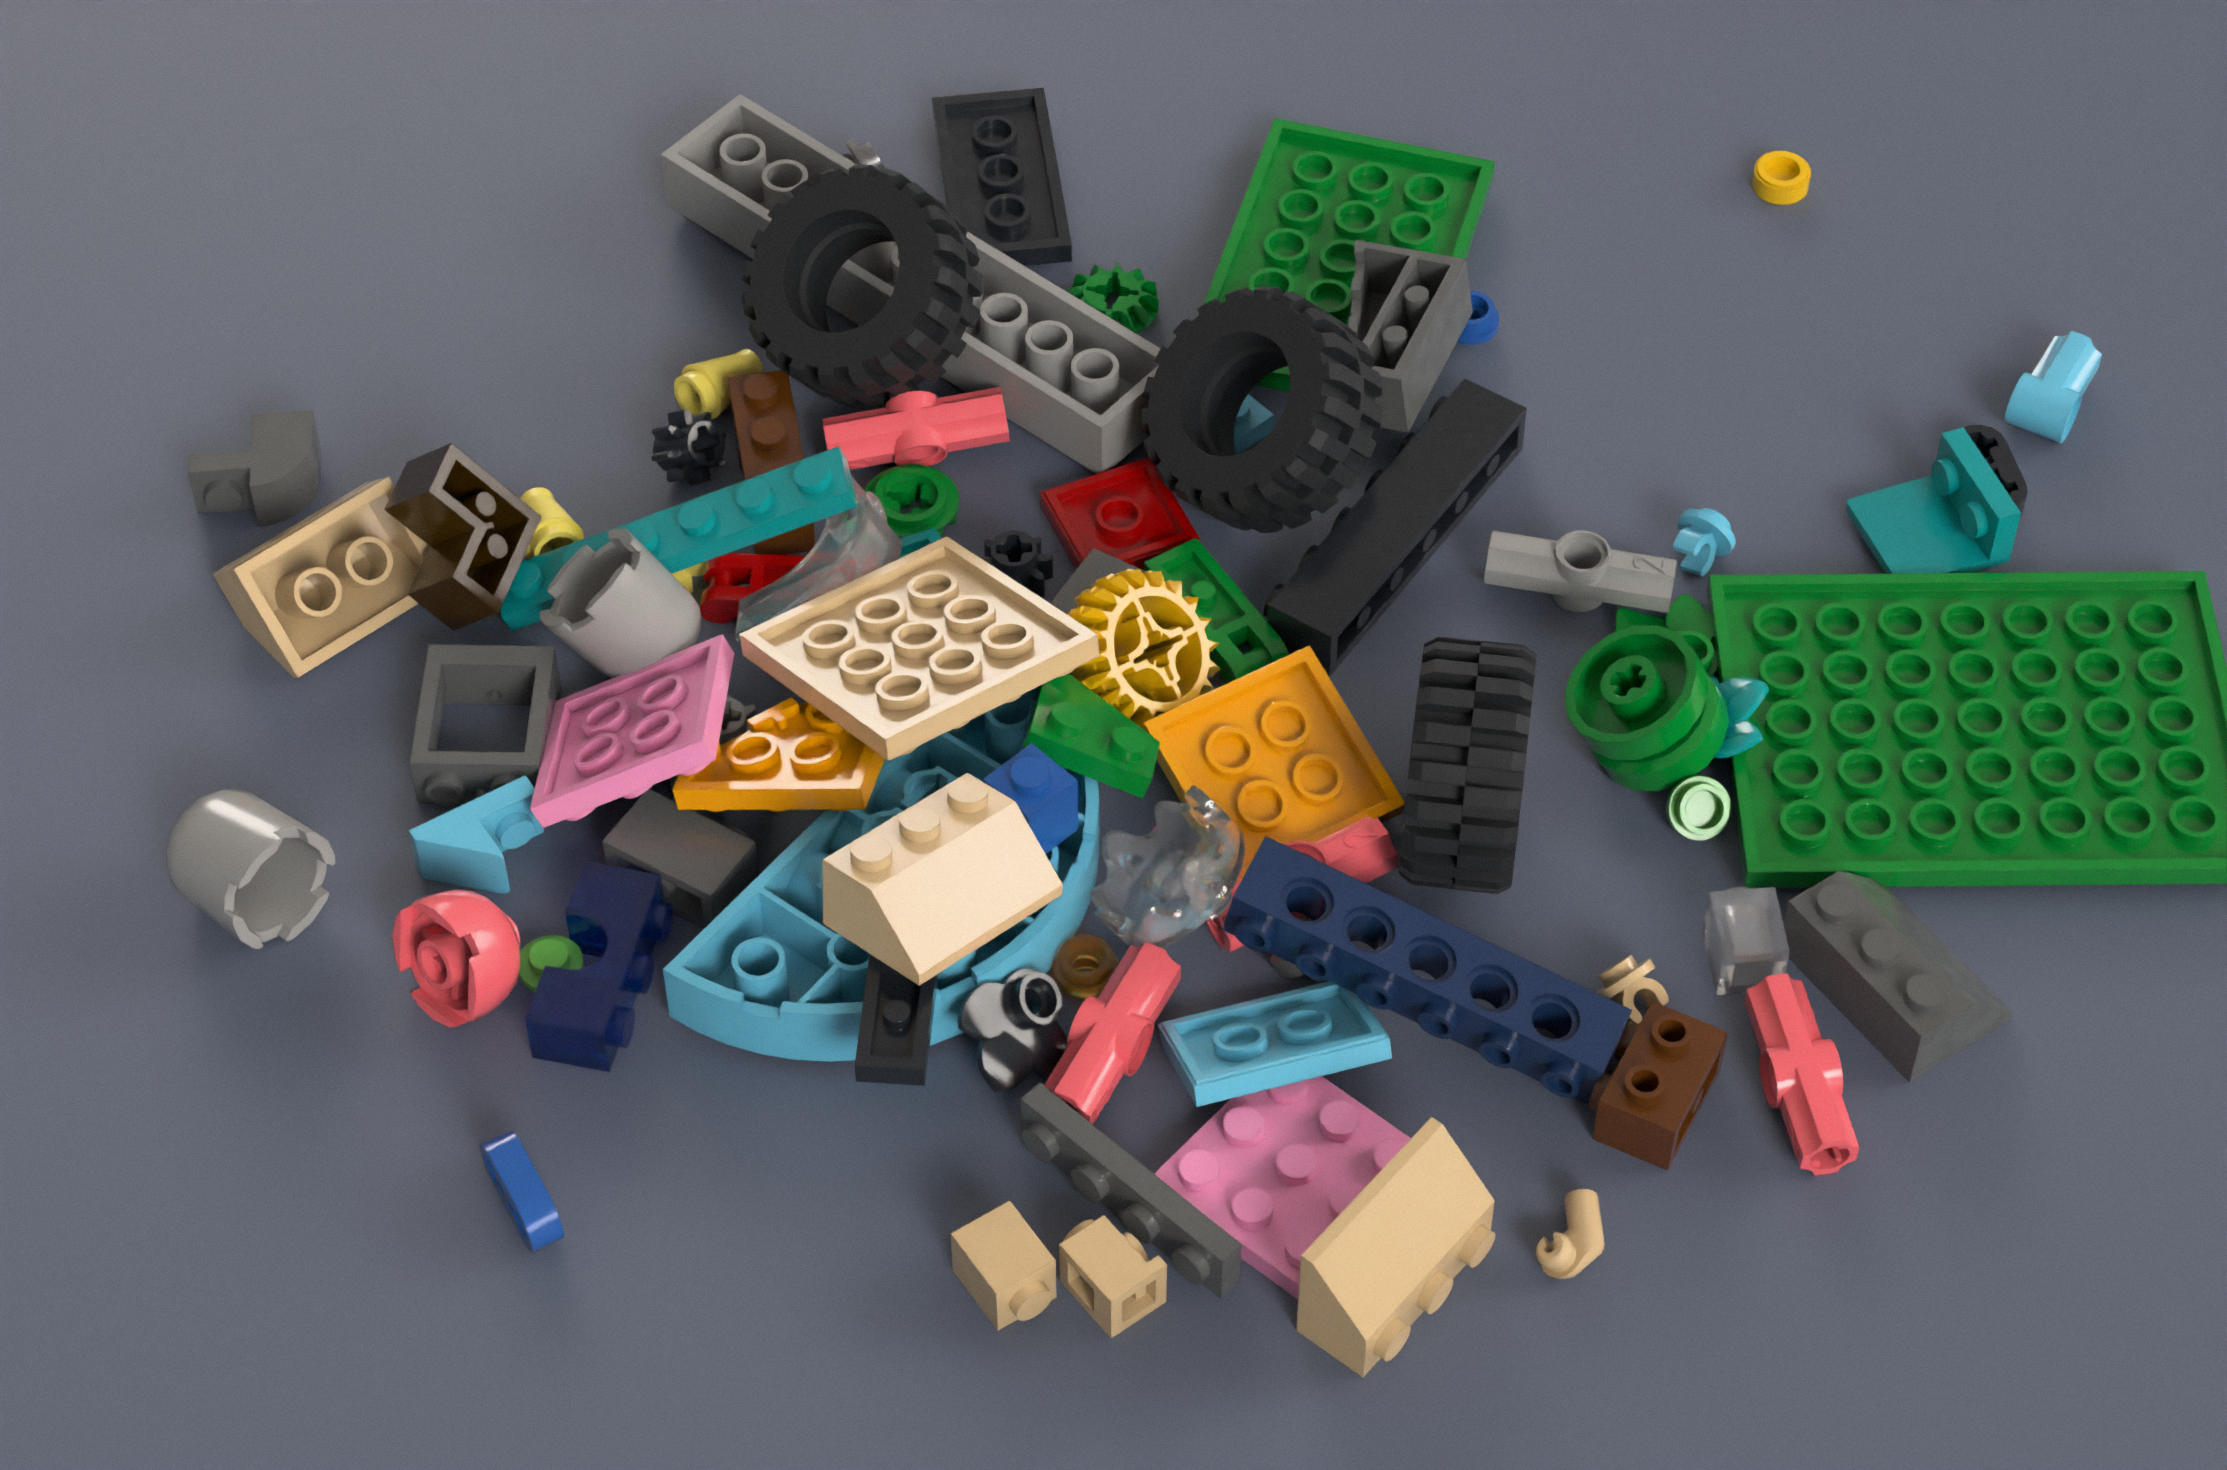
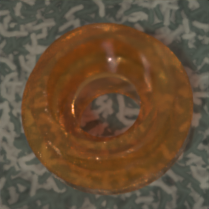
M1090 934L1077 935L1068 939L1053 959V978L1058 987L1071 996L1078 998L1098 997L1119 965L1118 958L1108 943L1102 938ZM1083 968H1088V969H1092V970H1094V971L1081 972V971H1078V970L1083 969Z

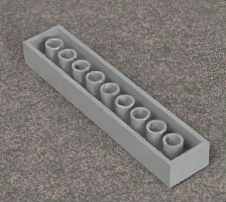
M741 94L661 154L666 205L752 259L756 252L755 249L750 247L758 229L762 232L765 231L772 220L767 214L778 201L785 205L794 197L791 193L793 188L805 180H808L813 185L820 182L819 174L824 171L839 167L849 175V168L857 165ZM967 232L966 237L975 243L980 258L978 265L972 268L983 276V293L980 297H973L972 303L980 312L975 327H966L961 338L967 345L958 358L951 354L944 362L942 367L946 370V373L941 377L966 393L1001 387L1006 418L1095 474L1113 469L1150 436L1142 431V409L1148 408L1149 399L1144 396V389L1148 376L1154 377L1159 366L1154 360L1160 348ZM896 242L873 244L850 257L835 275L829 288L826 305L859 326L877 315L888 302L897 283L900 261Z

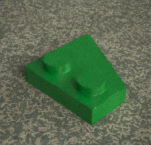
M1067 674L1038 686L1021 750L1032 743L1059 766L1143 799L1153 777L1160 742L1072 675Z

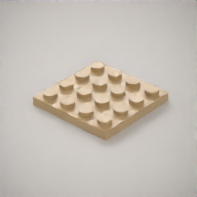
M947 536L739 634L743 656L888 761L898 756L906 755L915 750L916 747L952 729L963 727L970 720L1004 703L1015 701L1022 694L1057 677L1065 676L1075 668L1100 656L1098 634Z

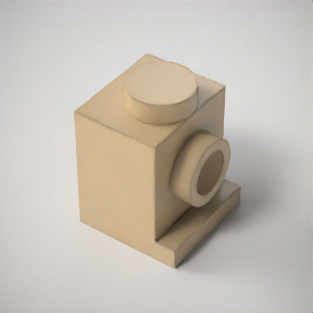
M1105 1215L1095 1221L1090 1219L1079 1223L1067 1234L1064 1241L1059 1244L1060 1282L1111 1339L1167 1301V1264L1159 1255L1149 1261L1140 1242L1129 1232L1121 1234Z

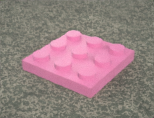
M723 634L666 656L638 671L619 675L555 702L530 810L542 828L565 819L567 821L579 820L590 814L596 807L621 797L626 799L635 798L649 790L652 785L676 775L690 776L696 774L716 759L735 654Z
M1320 1076L1231 1098L1154 1174L1241 1243V1259L1298 1300L1301 1255L1411 1138L1326 1078Z

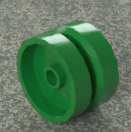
M1632 626L1606 636L1585 652L1571 671L1564 693L1567 717L1589 746V749L1613 782L1633 791H1661L1675 786L1684 778L1699 773L1709 765L1722 747L1729 725L1726 700L1714 681L1706 673L1705 667L1694 650L1681 634L1662 626Z

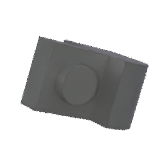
M313 410L253 414L251 420V450L189 455L188 474L198 514L255 509L258 525L263 527L288 520L304 510L316 496L321 481V447Z

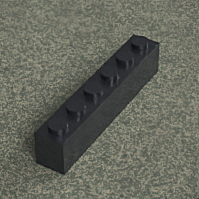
M1465 378L1449 397L1442 396L1437 400L1430 412L1428 421L1418 433L1411 432L1404 438L1396 458L1385 471L1378 469L1371 476L1366 485L1364 495L1352 508L1345 507L1341 510L1333 523L1331 533L1319 546H1310L1303 555L1297 572L1285 585L1282 583L1276 585L1269 594L1263 614L1267 617L1269 625L1285 643L1289 655L1310 645L1327 675L1330 677L1522 450L1526 407Z

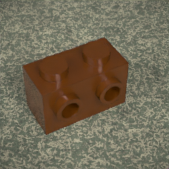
M1652 1001L1640 1025L1630 1021L1626 1026L1616 1050L1615 1058L1620 1060L1614 1073L1611 1074L1604 1071L1601 1079L1597 1080L1588 1104L1589 1109L1597 1112L1593 1140L1668 1171L1721 1070L1728 1032Z

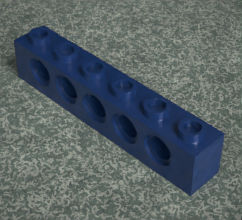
M1267 836L1263 839L1232 898L1222 929L1234 935L1239 942L1250 949L1270 952L1295 964L1302 973L1313 979L1328 980L1357 994L1363 1002L1371 1007L1382 1010L1389 1009L1418 1023L1425 1032L1441 1039L1450 1038L1479 1052L1486 1061L1495 1066L1517 1070L1540 1081L1547 1090L1565 1098L1573 1097L1586 1104L1589 1103L1593 1088L1597 1080L1601 1079L1632 1012V1009ZM1298 912L1305 914L1309 918H1311L1312 921L1299 920L1295 918L1291 913ZM1351 941H1360L1366 943L1373 950L1368 951L1356 947ZM1412 970L1424 971L1430 974L1434 980L1423 979ZM1474 999L1485 1000L1492 1004L1495 1009L1484 1008L1477 1004ZM1535 1028L1546 1029L1553 1033L1557 1039L1547 1038L1541 1035Z

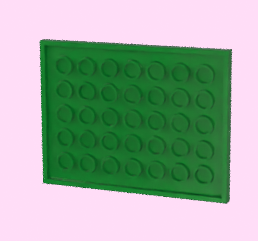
M2205 571L1709 575L1707 598L1714 632L1713 645L1717 655L1719 683L1721 684L1725 680L1732 678L1748 677L1765 682L1769 688V692L1762 703L1747 720L1759 729L1763 740L1737 755L1728 757L1745 888H1811L1838 871L1872 878L1886 887L2227 884V666Z

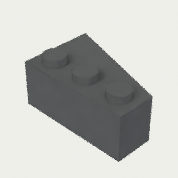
M1355 240L1354 254L1356 262L1354 278H1352L1351 284L1352 308L1351 316L1348 319V327L1357 333L1358 340L1367 345L1374 357L1372 369L1380 374L1382 395L1375 397V402L1383 406L1381 428L1409 433L1473 313L1467 261L1462 258Z

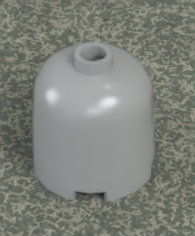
M627 529L610 530L607 534L611 542L605 544L596 552L588 545L580 548L563 565L550 583L547 592L555 600L550 610H542L539 615L543 624L608 679L638 671L666 656L694 646L701 630L700 607L693 596Z
M219 790L203 796L182 813L171 830L166 845V867L176 890L231 935L254 949H261L263 947L262 942H267L278 936L287 942L294 939L314 921L330 894L321 887L326 875L327 864L332 866L335 864V854L329 841L249 792L243 790Z

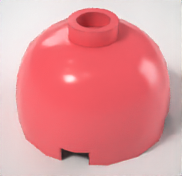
M459 889L444 891L416 900L411 906L402 909L395 917L392 938L395 960L399 971L402 972L411 968L420 988L410 993L417 1005L434 1021L451 1028L482 1018L500 1006L517 984L521 963L518 928L513 920L487 897L473 891Z

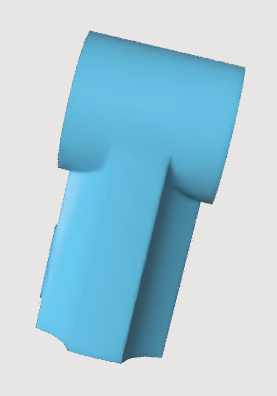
M2074 331L2065 336H2055L2033 373L2025 372L2020 377L2009 400L2004 421L2062 444L2076 419L2082 395L2100 365L2102 353L2093 346L2091 338Z

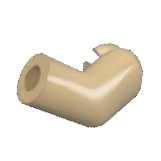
M1577 1189L1569 1192L1564 1197L1568 1230L1564 1233L1555 1232L1552 1242H1549L1546 1237L1539 1241L1536 1247V1257L1543 1271L1548 1276L1557 1279L1573 1278L1602 1254L1605 1243L1599 1197L1593 1190Z

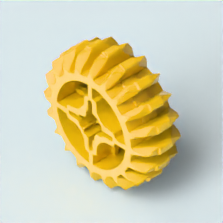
M1127 569L1116 573V576L1110 574L1096 580V583L1091 584V588L1083 590L1079 596L1075 597L1077 608L1071 609L1070 613L1067 614L1098 634L1100 653L1099 657L1075 668L1072 671L1073 677L1141 728L1144 722L1214 690L1207 678L1214 676L1221 668L1210 660L1209 652L1213 651L1220 643L1207 639L1204 629L1212 619L1197 616L1195 609L1199 597H1182V582L1164 581L1161 571L1154 572L1149 570L1142 573L1141 569Z

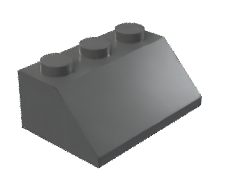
M1838 871L1788 901L1779 949L1909 1083L2011 1020L2013 1012L1888 887L1874 879Z

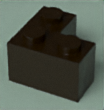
M452 443L408 461L384 509L430 546L408 595L453 631L499 613L542 517Z

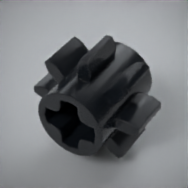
M688 409L668 413L669 425L652 430V434L655 436L652 461L657 462L664 471L668 472V482L687 479L690 485L710 481L709 468L726 464L723 458L726 433H722L719 427L711 422L710 412L691 415Z
M1010 530L998 535L993 541L988 539L984 541L985 557L981 559L1039 597H1045V580L1053 578V556L1042 554L1040 537L1032 538L1024 532Z

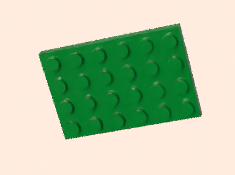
M1274 118L1203 305L1214 298L1225 302L1226 293L1245 287L1253 292L1254 289L1260 286L1278 287L1285 293L1292 291L1348 326V319L1351 316L1352 308L1351 284L1352 278H1354L1356 262L1354 254L1355 240L1467 260L1494 179L1495 161ZM1286 366L1273 371L1256 385L1289 392V367Z

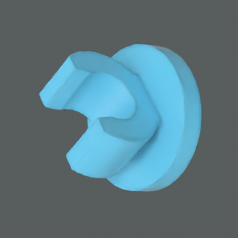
M1687 509L1677 521L1680 532L1673 543L1674 551L1687 554L1680 564V568L1683 571L1704 576L1711 568L1715 556L1724 557L1729 555L1736 544L1729 521L1713 509Z

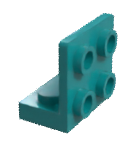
M1964 427L1941 433L1936 461L1931 466L1932 475L1853 497L1847 501L1846 513L1885 574L1973 573L2007 563L2010 560L2021 516L2020 510Z

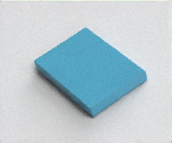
M1330 981L1157 1024L1160 1045L1196 1107L1392 1059L1390 1038L1367 1004L1357 994Z

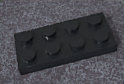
M1044 88L933 97V119L947 209L959 218L967 228V232L1023 266L1072 262V243Z

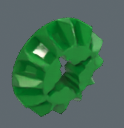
M1119 262L1113 270H1103L1094 264L1090 275L1076 274L1072 288L1066 290V292L1136 334L1146 329L1154 321L1159 310L1156 283L1145 280L1141 268L1124 272ZM1118 293L1120 296L1117 298L1116 303H1113L1112 309H1107L1105 299H1107L1108 294Z
M918 464L895 466L876 475L863 492V516L868 519L872 533L884 532L890 541L931 528H936L939 535L942 536L946 525L956 524L959 507L957 487L946 474L935 468ZM921 495V508H913L910 514H901V507H908L912 501H916L918 496Z

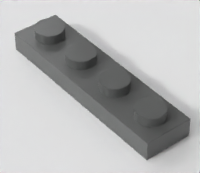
M1038 1083L1021 1098V1136L1026 1147L1036 1158L1046 1163L1052 1161L1066 1172L1084 1197L1094 1203L1101 1201L1121 1217L1126 1229L1137 1240L1145 1244L1152 1242L1168 1255L1178 1272L1190 1283L1195 1285L1202 1283L1222 1299L1240 1282L1241 1243L1042 1083Z

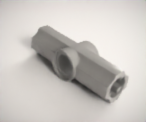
M1576 530L1569 532L1558 541L1493 531L1488 549L1484 583L1551 594L1557 605L1571 612L1585 613L1595 610L1604 602L1669 613L1677 560L1610 549L1609 544L1603 537L1590 531Z

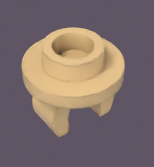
M1629 955L1598 975L1604 987L1596 993L1608 999L1613 997V1001L1632 1009L1625 1028L1630 1021L1639 1024L1643 1019L1634 1005L1635 994L1641 996L1648 1007L1652 1001L1663 1006L1669 1002L1664 987L1656 980L1644 977L1655 968L1650 958L1637 964L1633 956Z

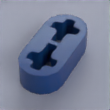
M511 1130L479 1144L481 1156L489 1177L529 1251L533 1252L563 1239L564 1230L555 1205L516 1133Z

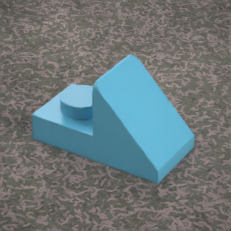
M526 775L409 830L417 871L421 877L427 880L500 894L509 893L510 887L502 852L518 848L527 843L531 838L544 832V828H542L530 810L535 788Z

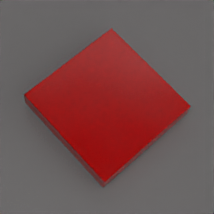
M1148 458L1040 492V507L1075 569L1080 566L1093 548L1144 570L1145 561L1194 538L1200 541L1199 536L1174 494L1158 478L1156 465L1149 462Z

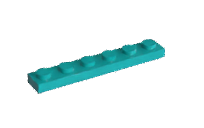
M840 446L613 529H627L672 574L858 506L849 464ZM610 530L521 562L500 609L501 617L511 632L541 621L539 618L540 612L542 610H550L555 600L547 592V589L563 565L584 545H588L596 552L605 544L611 542L607 534Z

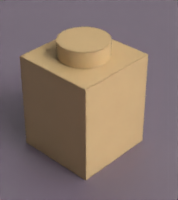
M1011 1201L1002 1204L951 1233L953 1272L997 1331L1016 1320L1026 1321L1034 1318L1049 1305L1051 1300L1057 1298L1056 1260Z

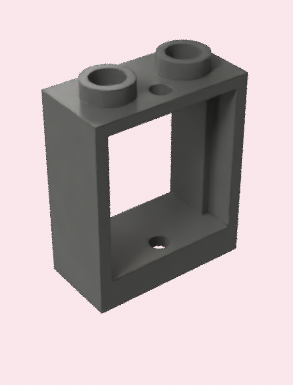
M428 644L409 763L418 803H435L442 806L465 804L526 775L535 788L555 702L560 700L561 693L555 646ZM444 704L531 706L525 751H437Z

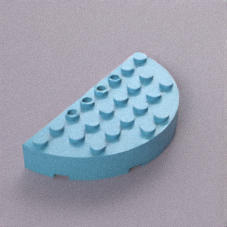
M1038 687L1022 694L1015 701L1004 703L970 720L963 727L952 729L916 747L915 750L906 755L898 756L890 761L885 759L866 809H851L840 812L825 810L663 969L669 1016L700 1034L724 1044L762 1055L793 1060L825 1062L855 1060L869 953L823 924L822 859L966 773L983 782L985 777L1021 751ZM1063 768L1078 780V830L1046 854L1063 884L1062 895L938 974L930 1046L964 1033L958 1027V1013L965 998L978 985L988 982L1001 984L1007 975L1020 969H1033L1046 974L1068 947L1079 929L1090 904L1098 872L1100 848L1098 781Z

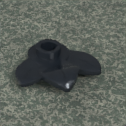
M1020 969L1007 975L1001 984L988 982L978 985L968 994L960 1007L957 1021L958 1027L967 1035L981 1040L977 1049L979 1070L988 1086L994 1092H1003L1016 1087L1027 1077L1032 1069L1038 1076L1047 1081L1067 1049L1068 1038L1056 1020L1062 1009L1061 991L1054 979L1043 972L1033 969Z

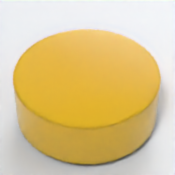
M1773 151L1759 157L1754 165L1752 188L1757 196L1766 202L1777 205L1796 203L1802 200L1808 192L1811 168L1805 159L1792 152Z

